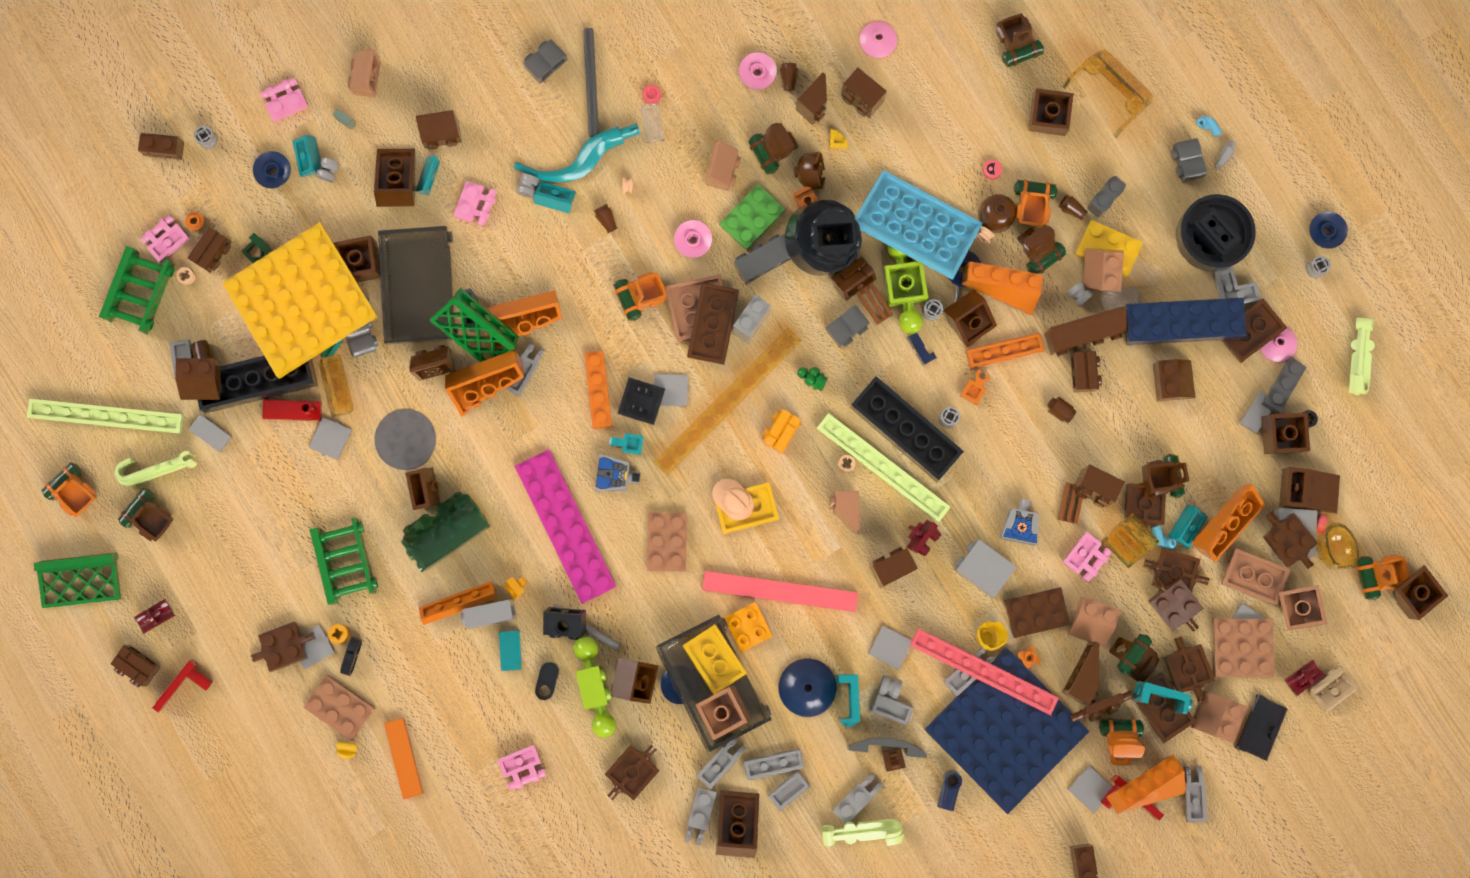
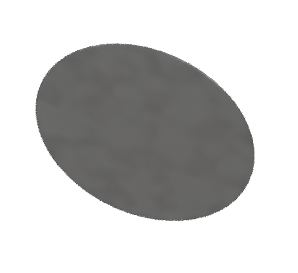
M401 409L394 411L383 418L376 429L375 447L377 453L387 465L396 469L409 470L419 467L429 459L435 448L436 435L432 423L426 416L415 410Z

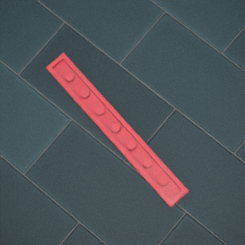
M705 571L702 589L704 591L856 612L858 598L857 592Z
M917 628L909 645L1048 715L1052 714L1059 697Z

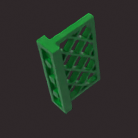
M462 288L429 320L479 362L487 360L483 357L482 353H492L493 358L512 351L519 339L516 333ZM454 304L460 309V312H451L450 306ZM439 316L448 317V323H442L437 318ZM452 317H461L462 324H452ZM465 318H471L475 325L466 324ZM453 328L463 329V335H456L453 332ZM466 329L476 330V336H467ZM480 330H485L490 334V337L480 336ZM468 341H477L478 348L471 347ZM481 341L491 342V348H482ZM494 342H500L504 348L495 349Z
M117 552L44 560L33 563L34 571H37L42 608L120 600L121 593L116 560H118ZM104 566H111L112 574L109 578L100 573ZM85 568H89L95 573L89 581L80 575ZM68 570L75 575L70 583L61 577ZM43 573H51L56 577L51 585L44 581ZM97 575L105 581L100 589L91 583ZM77 578L86 583L81 591L72 586ZM58 580L67 586L62 593L53 588ZM107 584L114 588L115 596H108L102 592ZM88 586L97 592L90 599L83 594ZM69 588L78 594L72 601L64 596ZM49 591L58 596L54 603H47L46 595Z

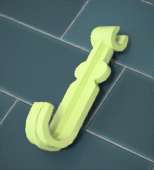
M1373 318L1356 319L1358 337L1351 342V347L1355 352L1352 354L1349 387V393L1355 395L1367 394L1370 386L1372 355L1369 351L1375 348V343L1370 340V332L1374 328Z
M184 451L179 457L125 475L126 469L135 465V461L129 458L116 466L115 476L118 482L129 487L185 467L194 468L197 463L190 459L194 458L195 455L189 451Z
M895 819L859 822L856 826L853 822H847L843 828H834L832 825L822 826L824 846H832L838 840H845L846 843L853 844L856 839L867 841L886 838L888 846L901 843L904 836L901 822Z

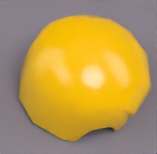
M999 621L983 623L976 633L978 644L985 650H998L1007 643V628Z

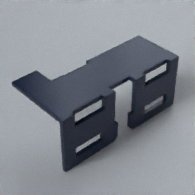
M918 333L907 336V340L910 342L912 349L916 350V355L921 361L922 366L937 358L934 352L929 355Z

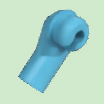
M1201 116L1196 121L1199 128L1210 130L1214 137L1223 133L1212 117Z
M1161 526L1151 528L1157 546L1168 550L1176 547L1175 539L1163 536Z

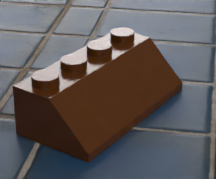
M1122 306L1050 327L1044 333L1050 354H1057L1058 357L1068 354L1067 350L1075 349V351L1085 349L1088 344L1093 343V346L1105 343L1104 340L1111 338V341L1123 338L1122 335L1127 332L1126 310Z

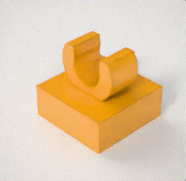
M523 576L517 581L511 577L505 582L504 588L516 601L525 592L522 588L526 585L527 581Z

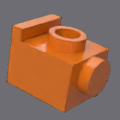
M805 187L793 193V199L798 208L806 204L804 202L806 199H810L811 202L818 201L811 187Z

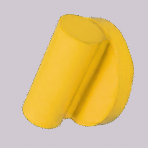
M338 741L337 755L342 759L354 757L358 743Z

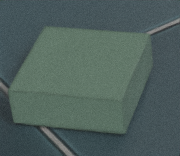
M336 109L333 113L335 119L349 129H353L356 125L352 118L340 110Z

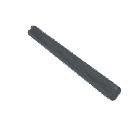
M585 28L583 34L589 137L592 138L599 133L594 31L592 28Z

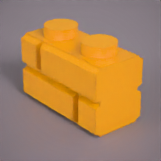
M782 409L781 412L776 411L771 420L774 422L772 427H767L761 436L764 438L763 444L780 454H783L802 422L800 418L785 409Z

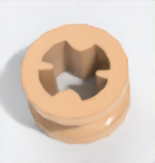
M623 177V194L626 192L632 194L633 177L629 179Z
M981 227L976 237L982 242L990 244V239H993L995 235L989 229Z
M182 267L176 273L177 280L184 285L193 283L196 277L195 272L188 267ZM189 271L188 275H190V278L183 281L184 277H181L182 274H186Z
M844 455L839 459L838 467L842 472L849 473L855 467V460L850 455ZM843 459H846V461H848L849 459L851 461V468L847 469V467H842V464L844 463Z

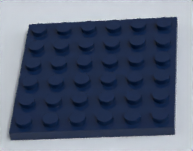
M1007 647L991 663L1051 693ZM978 679L974 680L963 692L956 696L924 728L940 747L1007 815L1090 732L1079 720L1072 723L1069 716L1072 713L1059 700L1052 714L1048 715Z

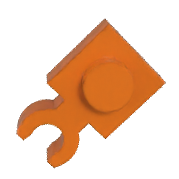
M980 369L975 373V382L969 379L960 397L976 406L987 389L982 384L986 383L990 378L988 374L985 379H981L979 377Z

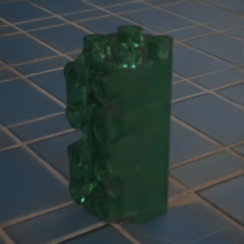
M456 492L449 499L437 505L435 516L424 514L404 528V536L401 543L407 550L406 553L409 558L417 562L416 565L421 572L427 571L491 527L470 495Z

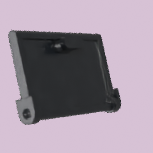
M1256 694L1255 702L1235 748L1267 761L1288 709L1267 700L1262 695Z

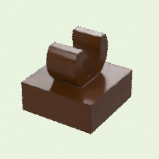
M902 748L882 752L886 772L906 768Z

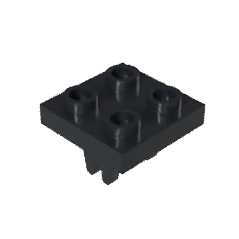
M629 377L617 414L655 425L666 389Z

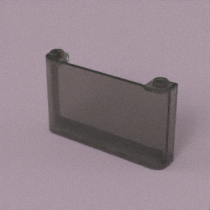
M447 226L378 231L384 344L452 340L429 321L453 297L450 243H453L452 231H449ZM454 304L450 306L451 312H454ZM439 316L437 318L442 323H448V317ZM452 317V324H455L454 317ZM453 328V332L458 335V329Z
M720 615L656 646L657 653L707 752H711L772 720L770 717L772 712L769 706L760 703L746 674L726 688L735 686L752 719L749 723L713 740L696 707V704L713 696L682 645L711 626L716 625L737 657L726 635L728 624L725 618H721Z

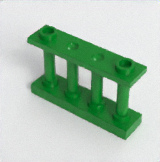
M126 246L99 317L111 323L113 319L119 318L140 325L138 331L148 335V332L154 326L153 319L168 280L174 274L175 264L167 259L161 265L140 258L137 250ZM137 264L160 272L157 282L155 283L132 275L133 267ZM131 282L152 289L153 293L150 300L125 293L127 283ZM125 300L146 307L143 318L119 311L120 301Z
M351 518V526L329 532H324L320 528L309 529L328 605L338 604V599L343 595L365 589L369 590V594L377 593L378 582L376 577L372 575L362 535L364 526L358 518ZM355 533L357 544L332 551L326 550L325 542L327 540ZM359 551L362 563L336 570L331 569L329 561L332 558ZM364 570L365 582L343 588L335 587L334 580H336V577Z

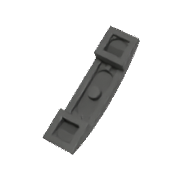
M867 738L856 741L847 747L849 751L868 752L869 745L906 748V756L927 758V754L918 747L894 738Z

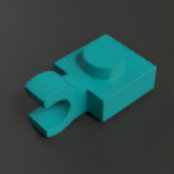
M625 433L624 439L610 437L609 446L623 447L622 453L641 455L644 436Z

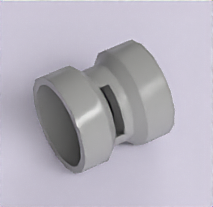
M200 126L194 132L195 140L203 148L211 149L216 146L218 137L209 127Z
M322 158L320 162L321 167L317 170L316 176L333 183L335 180L334 174L338 171L340 164L331 159Z
M522 173L519 179L521 183L517 186L516 193L524 197L534 198V187L538 185L539 179Z
M1318 256L1307 264V274L1312 278H1319L1330 270L1331 263L1325 256Z
M1081 280L1066 293L1070 298L1077 299L1076 304L1079 307L1093 295L1090 290L1085 291L1086 288Z
M936 299L927 301L922 310L924 318L929 321L937 320L943 312V305Z
M946 407L939 414V422L946 428L955 426L960 419V413L954 407Z
M883 675L878 693L882 695L888 693L892 698L898 699L902 680H891L889 676Z

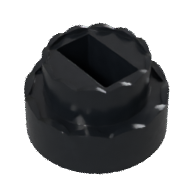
M1222 194L1207 195L1196 200L1181 216L1176 228V241L1181 255L1195 268L1207 272L1223 271L1242 261L1251 251L1256 236L1254 219L1249 210L1237 199Z
M820 200L801 206L792 214L785 230V245L791 260L804 272L816 276L829 275L848 267L856 259L862 244L860 226L855 219L854 213L847 206L835 200ZM827 235L831 237L830 241L827 240Z

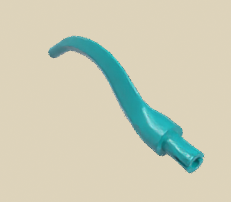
M635 123L622 129L616 126L598 133L584 143L577 158L571 165L560 170L538 171L519 162L515 163L514 169L548 182L574 181L587 175L607 150L624 144V139L640 135L641 132L638 124Z

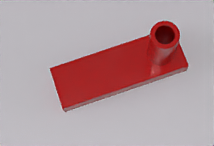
M263 400L262 419L321 421V401Z
M191 659L152 709L159 713L186 678H189L205 691L213 681L195 668L198 663Z
M1114 775L1110 781L1114 785L1100 801L1108 809L1112 805L1106 796L1127 783L1118 775ZM1152 804L1141 806L1158 821L1164 816Z

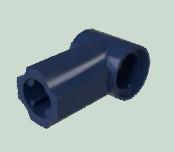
M948 770L944 773L937 807L954 811L959 788L962 785V778L957 771ZM951 775L957 776V782L953 785L948 784V778Z

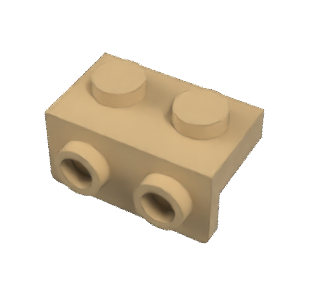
M1339 667L1337 670L1335 668L1330 670L1325 679L1322 681L1318 680L1311 686L1310 696L1326 713L1357 690L1354 683L1344 674L1342 667Z

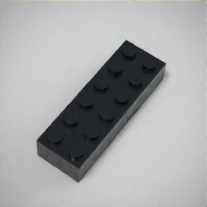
M265 356L221 366L220 400H197L199 410L204 413H210L316 387L318 383L313 361L310 359L280 379L275 375Z
M877 376L849 407L936 483L964 452Z

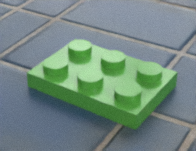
M757 184L720 222L719 226L747 251L785 212V208Z

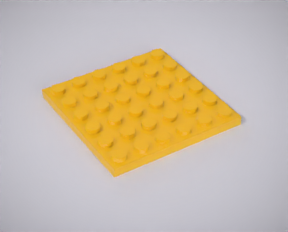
M320 222L222 283L279 379L378 317Z

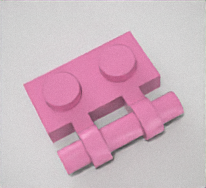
M295 77L289 80L284 79L282 83L273 87H266L267 90L260 92L263 99L270 97L272 100L265 103L273 122L308 108L300 88L295 91L292 90V87L298 84ZM286 90V95L277 98V93Z
M466 181L454 217L469 223H473L474 217H478L477 225L484 227L486 220L490 217L489 211L495 203L497 191L490 189L488 195H484L485 187ZM480 201L485 202L482 211L477 210Z
M170 215L165 219H160L158 221L159 224L151 230L148 229L145 235L140 238L144 244H147L150 240L152 241V244L147 249L160 263L190 240L177 223L172 227L169 226L175 221ZM165 230L166 232L157 239L156 235Z
M1085 532L1062 563L1076 574H1079L1084 569L1087 573L1083 576V579L1089 583L1093 577L1097 576V571L1102 564H1106L1109 560L1108 557L1112 552L1105 548L1101 553L1098 549L1102 543L1088 532ZM1094 555L1097 560L1090 566L1087 563Z
M535 744L497 760L504 778L511 775L514 781L507 783L510 791L515 788L521 789L525 784L532 781L535 783L540 781V778L546 776L544 768L538 771L535 768V765L542 763ZM529 769L530 774L520 778L518 772Z

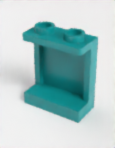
M858 674L836 675V683H848L849 717L838 718V722L843 723L844 727L856 726V723L860 722Z
M1136 681L1132 701L1148 703L1150 694L1175 700V713L1187 714V711L1191 710L1193 701L1190 694L1147 682Z

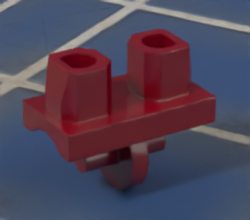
M928 520L924 524L919 522L916 527L910 525L908 529L911 533L908 538L911 541L906 548L926 556L930 551V547L925 544L926 541L930 538L936 542L942 535L937 529L938 525Z
M164 599L136 615L134 619L140 626L142 633L146 634L175 617V614L167 600Z
M1310 660L1284 681L1294 695L1298 696L1325 675L1318 668L1315 661Z

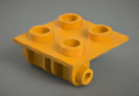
M757 602L724 617L741 652L773 637Z

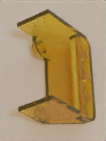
M1099 50L1088 57L1067 78L1063 88L1066 89L1084 70L1091 75L1101 73L1127 98L1125 107L1132 115L1114 134V137L1117 138L1151 104L1153 96L1111 53L1106 50Z

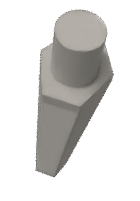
M1230 140L1227 146L1223 147L1215 168L1220 169L1234 154L1235 141Z

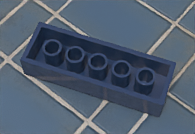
M1244 298L1126 304L1125 306L1127 323L1126 345L1238 340L1246 336Z

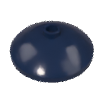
M804 658L792 662L785 668L779 680L778 690L781 701L789 711L798 716L813 717L822 714L831 706L836 696L837 685L834 674L828 666L821 661ZM806 684L812 686L811 691H805L804 687Z

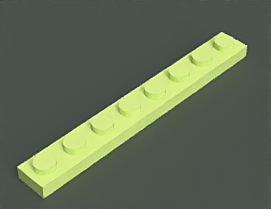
M29 399L27 418L175 434H182L184 419L182 414Z
M829 413L817 427L818 431L935 521L940 522L950 509L948 504Z

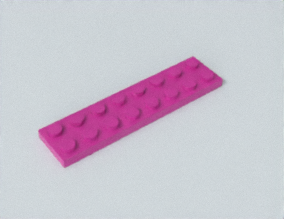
M548 449L515 465V469L581 604L616 588L617 586L550 450Z

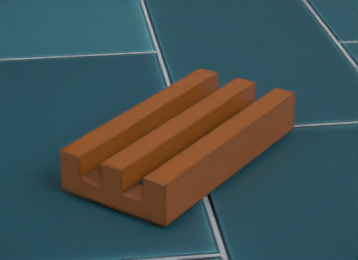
M873 283L856 294L877 325L893 315ZM870 289H871V291L873 292V294L875 295V297L877 298V300L879 301V303L882 305V307L884 308V310L886 311V313H887L886 315L883 313V311L881 310V308L879 307V305L877 304V302L874 300V298H873L872 295L870 294V292H869ZM864 293L866 294L868 299L871 301V303L881 316L880 319H878L872 308L869 306V304L863 297Z
M1066 482L1058 520L1078 524L1083 498L1078 497L1074 519H1071L1076 491L1073 490L1075 484ZM1069 488H1072L1067 517H1063Z

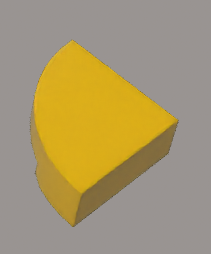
M830 129L829 149H848V141L844 135L838 130Z

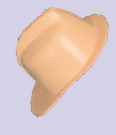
M722 479L713 487V500L727 516L734 520H743L750 516L754 507L753 499L738 482L732 479Z

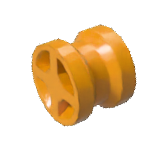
M335 624L329 629L328 637L333 643L343 644L349 640L350 630L345 625Z

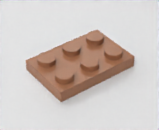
M649 513L647 571L686 572L687 513Z
M1234 548L1221 585L1277 606L1280 600L1279 592H1282L1290 569Z
M329 675L325 676L303 707L350 741H353L375 709Z

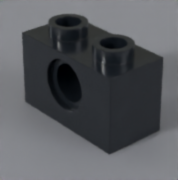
M548 607L543 612V635H549L551 638L564 636L571 640H577L586 633V610ZM561 621H565L568 624V628L564 627Z

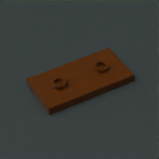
M701 283L687 358L725 365L739 294L738 289Z

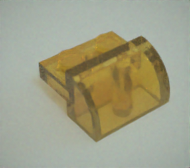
M1132 513L1126 519L1119 522L1102 539V542L1129 569L1155 547L1159 540Z

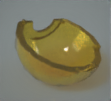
M1333 523L1325 528L1317 539L1316 549L1320 560L1329 569L1344 570L1355 568L1359 561V548L1353 533L1341 523Z

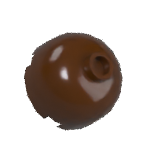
M820 151L806 153L801 156L798 165L794 167V176L799 179L803 187H811L813 190L824 188L825 177L822 178L825 165L822 153Z
M1003 194L989 196L982 202L978 210L979 221L983 223V227L993 233L1004 232L1013 225L1016 219V206L1009 197Z

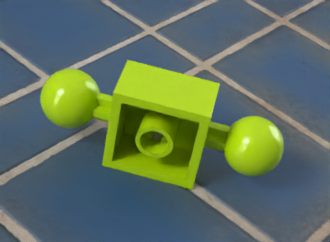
M888 245L889 255L896 259V265H888L883 269L888 307L903 306L904 312L899 318V326L903 332L914 334L923 326V318L915 310L914 304L925 303L928 300L924 267L919 261L908 263V256ZM903 281L909 284L908 288L902 286Z
M583 636L575 642L573 647L575 656L583 661L584 665L583 670L575 671L584 710L594 708L595 717L591 724L593 733L597 737L608 738L616 730V721L612 715L607 713L605 705L610 704L609 700L612 699L610 687L606 688L605 680H608L606 669H602L601 666H596L594 658L598 653L597 642L591 637Z

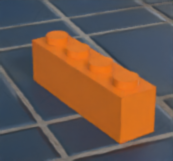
M969 262L963 266L961 284L1032 315L1041 294L1043 275Z
M555 290L486 308L519 337L531 334L532 330L538 327L541 329L562 318ZM494 342L495 349H499V346L502 344Z
M515 349L445 375V390L460 415L464 416L469 409L478 407L488 397H494L499 390L506 389L524 377V364Z
M1253 484L1242 485L1217 515L1209 521L1202 532L1196 536L1192 543L1199 553L1216 562L1266 506Z
M1172 754L1106 797L1116 813L1119 814L1144 805L1180 796L1186 793L1185 772Z

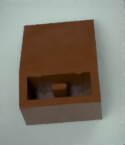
M1296 467L1282 469L1279 507L1337 514L1340 475Z

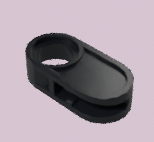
M351 637L341 665V674L351 676L362 646V639Z
M547 662L540 669L535 687V694L540 700H548L554 694L559 675V668L555 663ZM543 685L548 686L550 689V693L546 697L541 696L539 693V689Z

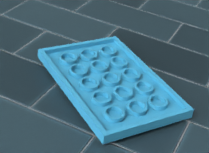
M885 170L880 174L855 217L861 231L952 280L983 224Z

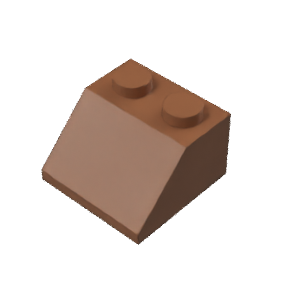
M374 49L355 52V58L351 60L352 76L348 78V88L354 95L376 96L381 60Z
M716 140L709 165L707 186L729 191L730 186H734L736 175L733 174L735 168H739L741 157H738V150L719 140Z
M1085 248L1084 287L1104 291H1121L1124 250Z
M835 491L833 496L830 497V509H834V514L852 532H858L860 530L859 491Z
M1319 585L1279 592L1287 631L1327 624Z
M1080 597L1068 634L1089 642L1096 641L1100 643V646L1105 647L1116 628L1122 610L1087 597Z
M730 686L696 704L713 740L752 721L735 686Z
M1205 691L1203 694L1205 700H1202L1195 716L1196 722L1192 725V728L1226 742L1235 743L1247 706Z

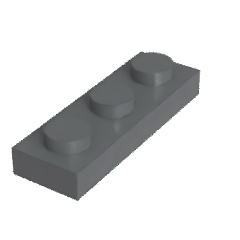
M1290 357L1274 381L1262 405L1279 414L1307 367Z

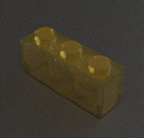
M341 354L321 358L318 364L331 417L351 414L354 411Z

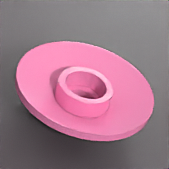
M872 22L865 26L860 34L862 50L873 58H883L890 55L897 44V36L894 29L884 22ZM881 35L882 39L877 40L876 36Z
M757 52L747 55L739 67V75L742 82L752 89H764L770 86L776 77V65L773 59L764 53ZM760 71L761 75L756 76L754 72Z
M690 220L682 223L677 228L674 235V243L682 255L689 258H697L704 255L710 249L712 235L704 223ZM696 238L697 242L692 244L689 240Z
M1287 327L1286 330L1263 346L1260 351L1270 361H1286L1296 352V336ZM1281 339L1283 341V345H1279L1277 343V340Z

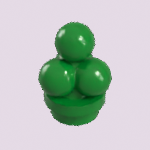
M801 367L797 371L798 377L804 379L807 386H813L815 391H822L828 380L824 373L821 372L820 374V370L817 367H812L809 372L805 367Z

